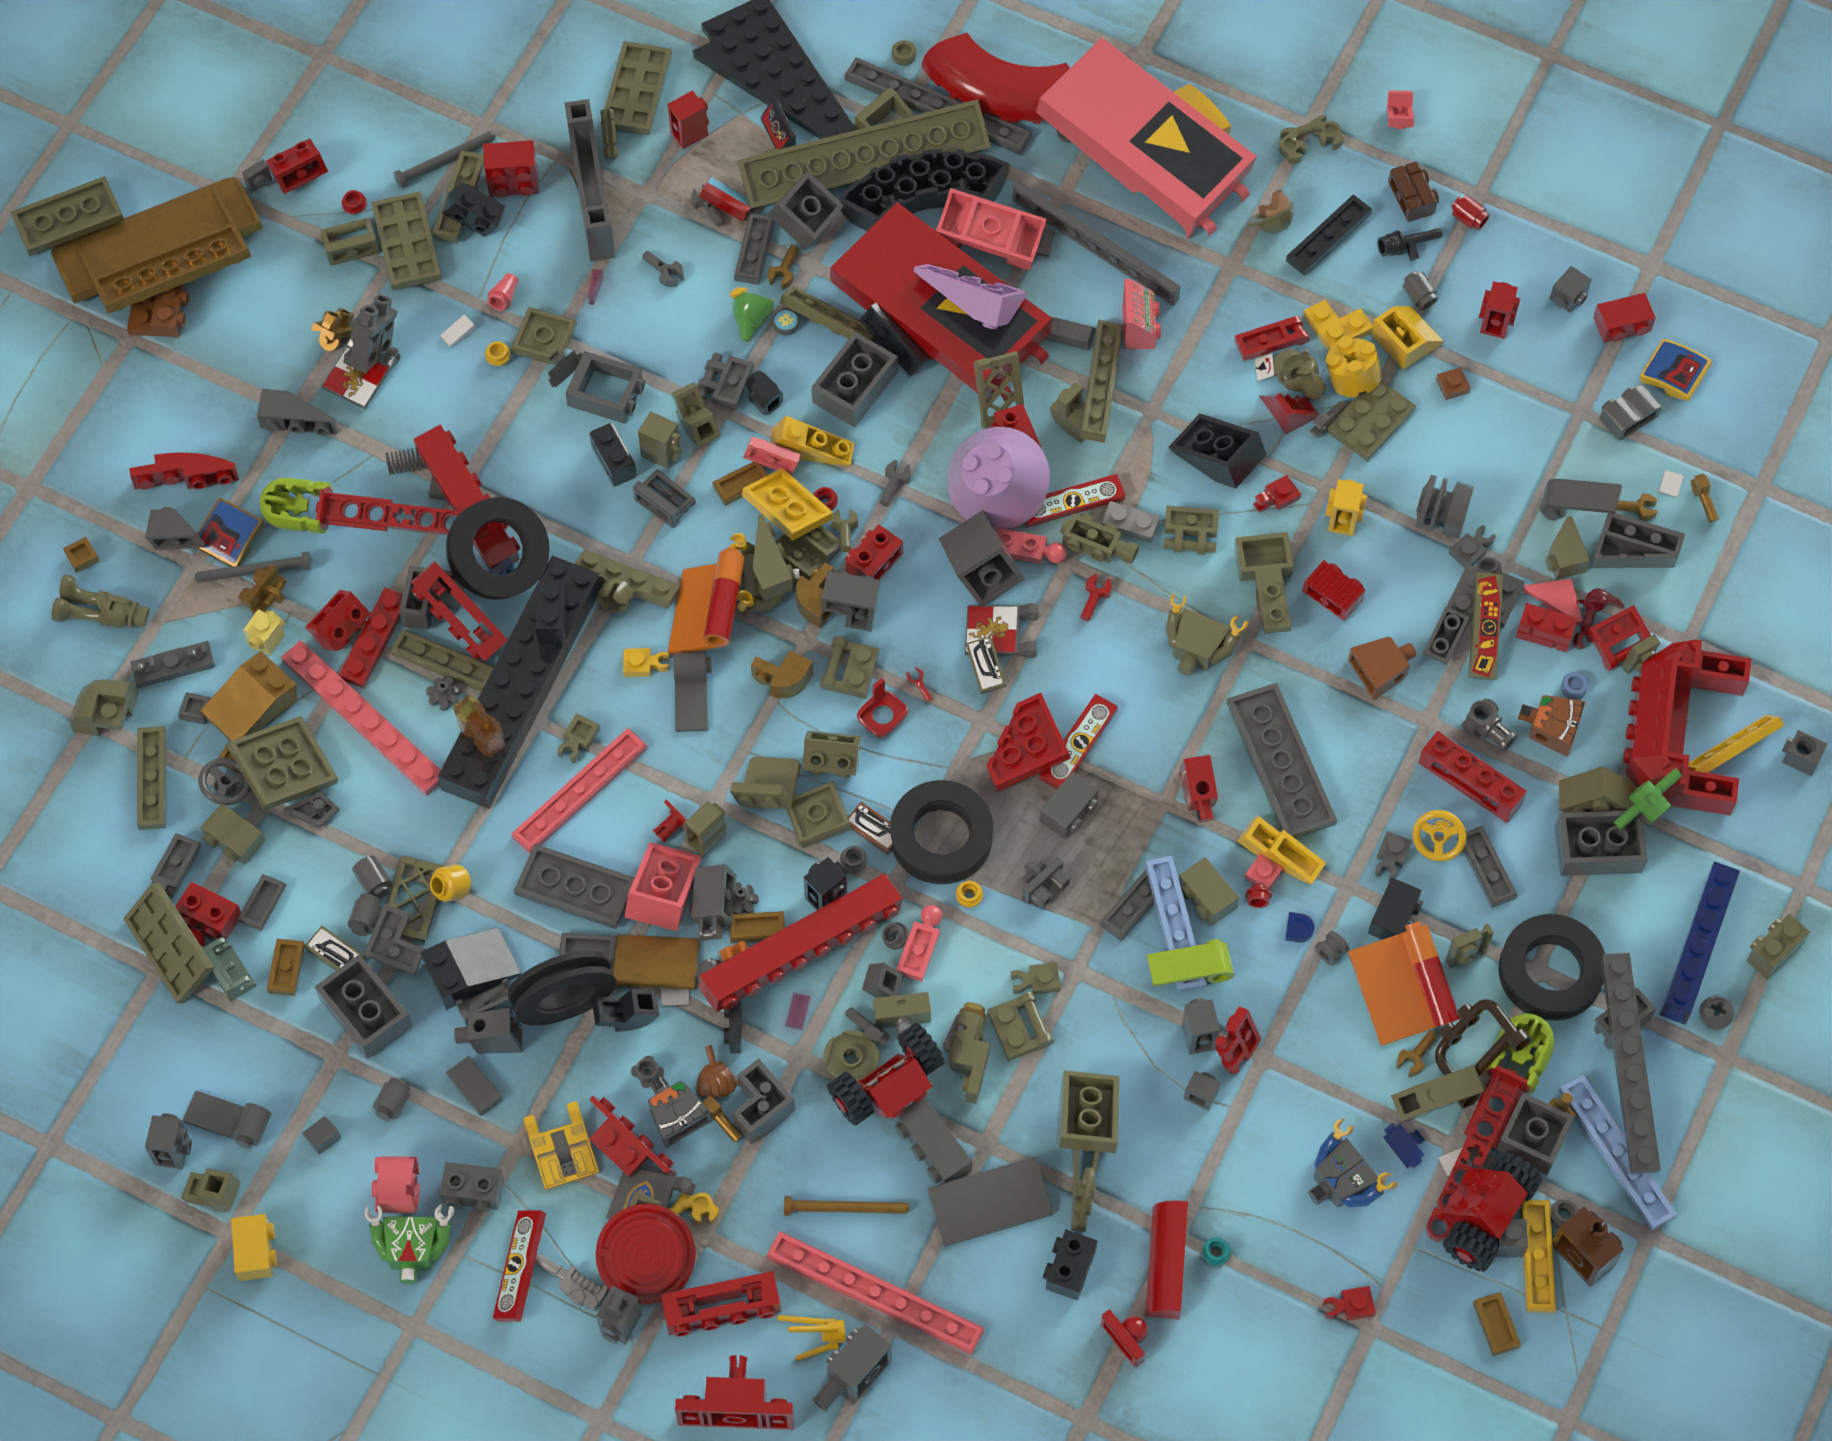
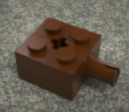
M1584 1206L1559 1227L1552 1245L1591 1287L1615 1267L1624 1248L1619 1237L1613 1232L1609 1233L1607 1231V1223L1602 1226L1604 1220L1600 1219L1595 1212H1589Z

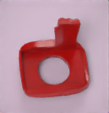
M883 678L873 684V696L857 712L858 721L878 738L889 734L908 714L907 706L893 693L885 690V680ZM880 706L889 707L893 711V719L887 724L877 723L873 719V712L876 708Z

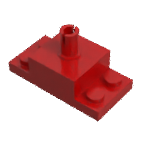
M737 1355L729 1356V1378L706 1377L705 1400L700 1399L696 1395H684L682 1399H675V1413L678 1426L794 1430L793 1403H788L786 1399L774 1398L770 1402H766L765 1379L746 1378L748 1358L743 1355L739 1356V1367H737Z

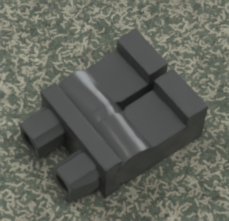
M378 294L374 297L373 303L362 307L360 314L351 321V328L354 329L351 333L353 345L344 354L343 363L366 373L377 361H380L385 356L387 349L392 344L394 319L397 317V310L391 308V298Z

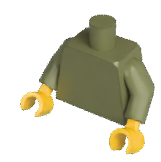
M1174 593L1170 598L1173 609L1169 610L1166 634L1169 646L1174 649L1173 657L1181 660L1177 668L1178 671L1184 675L1191 676L1195 667L1207 670L1212 664H1218L1230 657L1240 639L1239 633L1248 628V621H1245L1242 628L1238 629L1236 621L1239 616L1233 617L1230 626L1185 608L1182 613L1180 609L1186 604L1187 598L1184 595L1183 603L1177 605L1174 603Z

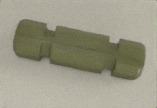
M602 109L600 114L601 121H603L604 156L606 158H616L618 156V149L615 146L617 139L615 122H613L615 120L614 110Z

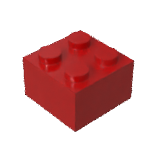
M533 140L483 144L484 171L489 196L501 198L509 195L528 196L539 193L538 166Z

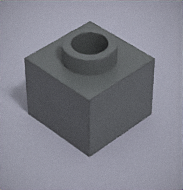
M884 962L869 964L862 990L875 998L897 996L903 974Z
M1194 1071L1185 1089L1184 1099L1209 1111L1219 1092L1220 1082L1209 1073Z

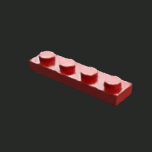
M384 587L339 673V676L345 682L365 688L401 618L399 611L403 597L402 593Z

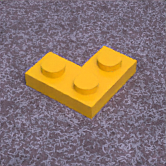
M1323 300L1305 309L1303 316L1328 352L1342 337L1350 336L1352 339H1361L1372 333L1373 325L1361 308L1338 318L1327 300Z

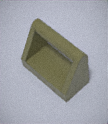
M889 87L855 116V128L858 130L874 126L893 110L903 118L914 116V114L898 93Z
M369 218L320 230L330 266L379 254ZM367 228V234L329 243L328 238Z

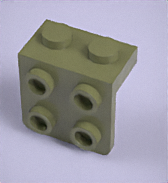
M752 757L748 764L744 783L732 782L730 793L740 807L790 810L801 763L798 759Z

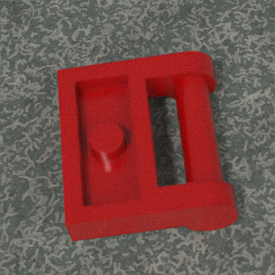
M1634 605L1587 629L1589 636L1602 657L1603 665L1608 671L1616 669L1618 664L1626 659L1634 645L1651 636ZM1635 634L1639 636L1640 641L1614 655L1611 652L1610 647Z

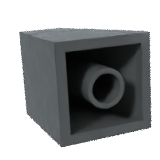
M983 510L939 538L956 575L980 606L986 605L1025 580L1001 536Z

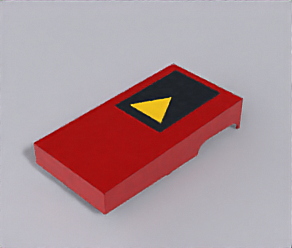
M898 202L830 267V282L865 310H868L873 304L877 303L928 358L927 360L934 359L941 363L977 394L974 370L975 361L1015 351L1019 355L1020 365L1029 355L1035 356L1041 365L1049 358L1046 350L1039 346V344L1051 333L1052 318L1026 298L1007 325L998 326L997 329H990L982 325L983 322L973 319L914 272L915 266L929 264L959 273V278L961 276H975L981 278L982 284L995 285L998 282L1007 285ZM1011 363L1004 364L1001 369L1010 373L1012 371ZM993 369L982 370L984 380ZM998 372L990 383L999 387L1006 376ZM988 386L985 388L986 400L989 399L991 393L995 392L994 389ZM1006 386L1004 390L1012 394L1011 389ZM1000 393L1003 400L1006 402L1009 397Z

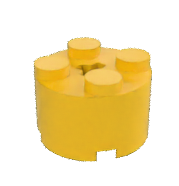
M1350 336L1340 338L1338 343L1327 353L1325 359L1331 384L1336 393L1345 397H1358V393L1364 391L1369 393L1379 385L1382 378L1381 368L1373 343L1364 339H1352Z

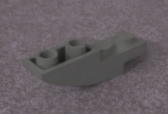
M1467 563L1423 655L1448 665L1472 620L1475 573L1488 572Z

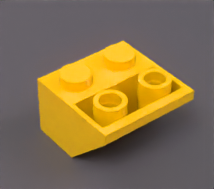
M1393 306L1374 319L1371 335L1403 370L1444 342L1411 306Z

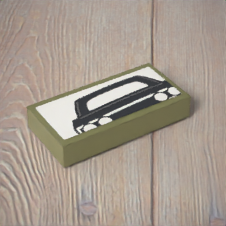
M991 636L966 643L980 693L985 694L1006 687Z
M321 926L304 946L308 952L335 971L359 954L365 960V956L324 926Z

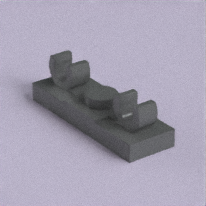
M208 641L130 661L137 688L215 668Z

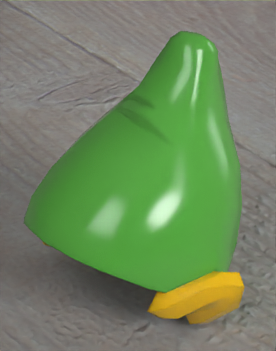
M737 287L730 292L731 298H734V318L741 339L749 342L754 332L767 320L770 314H773L774 301L771 298L768 299L763 296L747 293V288Z

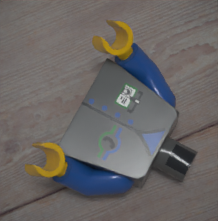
M1340 1119L1334 1124L1335 1132H1331L1320 1146L1314 1162L1315 1173L1313 1176L1318 1185L1309 1190L1308 1194L1316 1205L1330 1198L1337 1207L1344 1205L1347 1207H1365L1382 1196L1384 1190H1394L1397 1187V1182H1392L1387 1186L1385 1183L1386 1178L1391 1176L1392 1173L1384 1172L1377 1176L1347 1138L1342 1139V1136L1353 1132V1125L1349 1126L1346 1132H1343L1340 1125L1345 1119Z

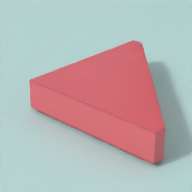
M1572 579L1524 585V594L1533 596L1550 610L1577 617L1576 626L1582 625L1583 620L1579 605L1576 603L1577 597Z

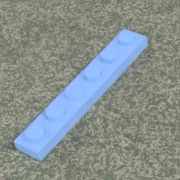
M1584 1074L1559 1088L1560 1094L1570 1093L1573 1100L1570 1108L1576 1113L1575 1117L1651 1232L1675 1219L1677 1214L1650 1173L1630 1174L1625 1136Z

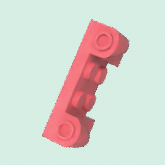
M950 188L936 231L957 247L960 243L1006 258L1007 264L1030 271L1047 219Z

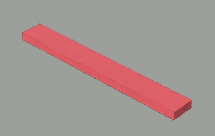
M779 1231L767 1254V1259L971 1356L984 1332L983 1327L783 1232Z

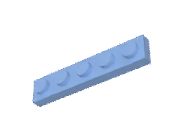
M1173 856L1147 860L1145 868L1167 951L1196 946ZM1205 978L1176 983L1178 993L1204 988L1206 986Z

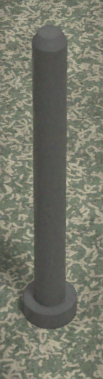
M493 131L486 132L404 172L397 170L393 172L395 181L400 188L407 186V181L459 157L461 150L470 152L483 146V144L493 141L496 136Z
M308 551L302 552L301 557L200 571L195 574V581L205 582L255 574L258 568L267 569L270 564L276 566L278 570L304 567V570H312L311 557Z

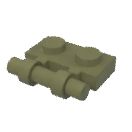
M1167 506L1164 533L1175 534V538H1164L1163 549H1172L1173 552L1181 553L1182 550L1196 551L1197 554L1205 555V552L1216 553V543L1206 542V537L1217 538L1219 510ZM1183 535L1198 536V541L1183 540Z

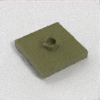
M528 307L511 347V352L556 366V364L549 361V357L557 350H559L560 354L565 355L576 329L577 321Z
M834 781L795 795L791 809H787L801 848L852 829Z

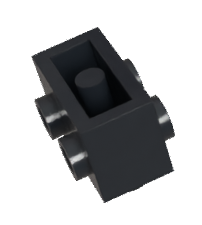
M462 182L448 193L442 214L485 237L499 226L505 205L497 202L494 197L486 196L477 191L472 185Z
M827 857L822 862L817 861L810 867L808 874L803 877L805 899L816 910L847 894V872L839 862L836 861L834 863Z
M1065 1229L1062 1238L1057 1236L1052 1253L1056 1254L1053 1264L1047 1263L1043 1274V1279L1047 1280L1046 1290L1078 1301L1097 1250L1098 1240Z

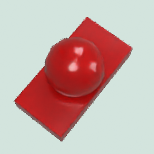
M1110 1309L1103 1313L1100 1325L1134 1367L1142 1364L1145 1353L1138 1343H1141L1148 1333L1145 1321L1140 1317L1131 1316L1124 1319L1121 1323Z

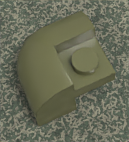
M101 679L94 680L85 685L76 699L70 726L73 732L100 736L102 728L122 731L125 716H132L138 695L135 684L132 682Z

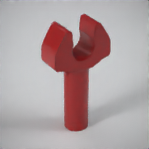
M1097 574L1087 579L1085 590L1089 592L1090 596L1081 613L1080 618L1082 620L1090 621L1099 599L1110 597L1112 585L1109 578L1102 588L1095 586Z

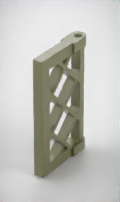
M1015 351L974 362L981 427L987 429L991 428L990 424L993 423V416L988 417L987 409L989 407L996 411L1007 409L1013 401H1015L1016 406L1024 405L1019 355ZM1011 363L1012 371L1010 373L1001 369L1004 364ZM993 369L984 380L982 370ZM998 372L1006 376L999 387L990 383ZM1011 380H1013L1014 392L1012 394L1004 390ZM987 386L995 390L988 400H986L985 388ZM1000 393L1009 397L1001 408L993 404Z
M401 856L387 904L400 909L413 902L419 913L411 917L408 924L421 917L423 918L420 931L410 929L407 924L402 936L403 938L421 942L426 941L438 898L432 893L423 875L429 872L433 873L437 868L444 867V865ZM406 867L416 870L417 874L403 881ZM421 878L426 889L413 896L407 884ZM404 887L410 898L396 905L395 901L399 888ZM430 893L427 908L422 911L416 900Z

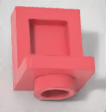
M1388 91L1386 109L1388 127L1404 129L1414 126L1412 91Z

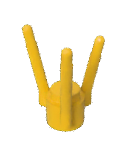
M777 1316L779 1321L820 1325L790 1326L788 1331L821 1332L822 1342H828L826 1345L797 1355L795 1357L796 1361L828 1350L838 1349V1343L846 1342L844 1320Z

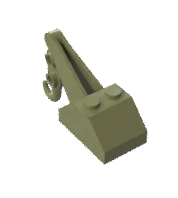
M1065 1070L1063 1072L1057 1119V1144L1059 1148L1072 1149L1071 1231H1086L1087 1216L1091 1214L1092 1199H1094L1096 1183L1094 1179L1100 1152L1116 1154L1118 1145L1120 1076ZM1079 1150L1092 1151L1090 1165L1084 1170L1082 1180H1078Z

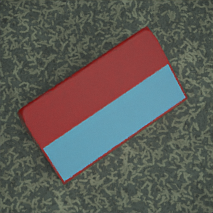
M712 176L705 184L699 196L742 222L751 208L745 195Z

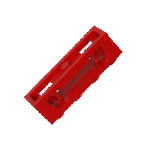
M435 560L411 581L415 586L411 591L421 602L427 599L433 607L429 610L439 621L445 618L451 625L448 628L449 632L458 641L463 638L469 644L466 650L476 660L481 657L486 661L508 641L502 632ZM439 576L450 587L448 591L478 624L483 622L492 634L488 635L479 625L473 631L480 640L479 643H476L469 635L470 631L440 599L436 600L428 591L430 587L438 596L446 591L437 580Z
M1438 730L1421 751L1418 762L1420 765L1504 822L1508 823L1522 805L1527 790ZM1434 762L1438 763L1439 765L1442 766V768L1439 769L1438 767H1436L1435 765H1433V763H1434ZM1491 802L1497 803V807L1491 804Z
M774 1271L661 1294L668 1334H674L676 1337L687 1336L692 1333V1330L702 1328L704 1331L715 1330L721 1324L730 1322L732 1325L743 1324L749 1318L758 1316L760 1319H768L774 1317L777 1312H781ZM743 1293H747V1304H745V1301L702 1309L699 1310V1314H695V1303L699 1307L742 1298Z

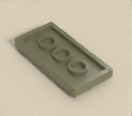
M105 176L11 211L12 218L29 256L124 220Z

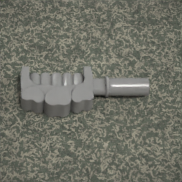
M540 1253L536 1256L535 1264L561 1280L559 1283L560 1290L564 1292L565 1296H569L572 1303L579 1307L584 1305L586 1309L590 1308L592 1311L598 1309L609 1292L607 1286H597L596 1282H592L589 1278L586 1279L585 1275H580V1272L573 1265L569 1270H566L562 1265L556 1264Z

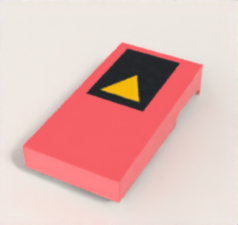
M1103 38L1096 42L1039 99L1036 110L1037 114L1132 193L1141 192L1150 198L1184 228L1187 239L1191 237L1196 227H1203L1207 231L1208 236L1216 230L1215 223L1208 216L1231 193L1238 194L1242 202L1250 194L1247 187L1240 182L1251 172L1257 156Z

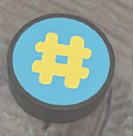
M790 309L778 311L773 317L775 331L785 336L795 333L799 326L797 314Z

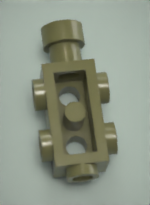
M1081 513L1080 516L1073 514L1071 520L1067 518L1064 520L1060 533L1063 534L1062 544L1068 549L1088 554L1099 562L1111 563L1114 555L1121 557L1122 561L1133 564L1140 545L1130 541L1128 543L1121 541L1122 533L1118 532L1119 530L1115 525L1111 523H1105L1104 525L1096 523L1094 518L1086 513Z

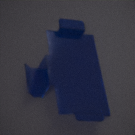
M1394 1123L1384 1129L1386 1135L1383 1138L1407 1169L1410 1166L1415 1168L1422 1162L1421 1158L1424 1156V1153L1417 1144H1422L1425 1139L1417 1129L1413 1133H1407L1401 1124L1395 1126Z

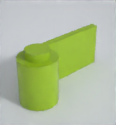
M1212 939L1202 945L1147 954L1153 987L1207 977L1210 983H1221L1234 977L1228 945L1225 942H1221L1220 939Z

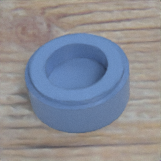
M1571 672L1563 677L1560 688L1566 698L1579 700L1585 696L1589 684L1584 675L1578 672Z

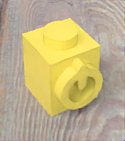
M258 609L243 629L248 645L255 650L271 655L285 636L282 628L285 623L275 612L268 610L263 612Z

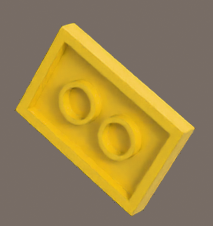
M783 468L744 487L742 490V496L792 541L832 520L833 512Z

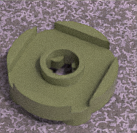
M847 1030L842 1032L841 1035L830 1039L825 1047L824 1065L827 1075L834 1080L847 1071L858 1082L879 1067L878 1048L872 1039L861 1031ZM851 1052L856 1053V1058L859 1059L858 1062L848 1064L844 1056H850Z

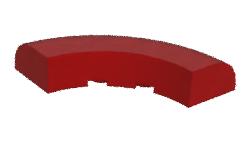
M963 33L935 44L924 55L921 67L927 76L938 87L941 86L950 93L949 97L952 99H958L963 102L978 99L981 112L984 115L988 112L1000 116L999 119L1018 123L1019 120L1033 122V124H1041V121H1046L1036 113L1040 97L1070 69L1067 62L1052 66L1034 67L1001 60L982 49L968 33Z

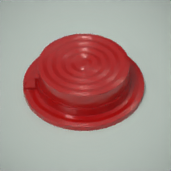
M655 1204L632 1205L617 1212L604 1225L596 1244V1265L601 1279L609 1289L615 1286L637 1297L639 1304H654L662 1302L661 1294L680 1291L687 1283L695 1264V1243L687 1224L673 1211Z

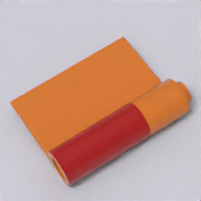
M726 548L720 551L716 564L683 569L667 652L669 655L724 647L729 644L745 559L738 549Z
M1421 921L1406 925V931L1401 934L1347 951L1380 1046L1460 1020L1456 1014L1457 1007L1428 924L1422 926Z

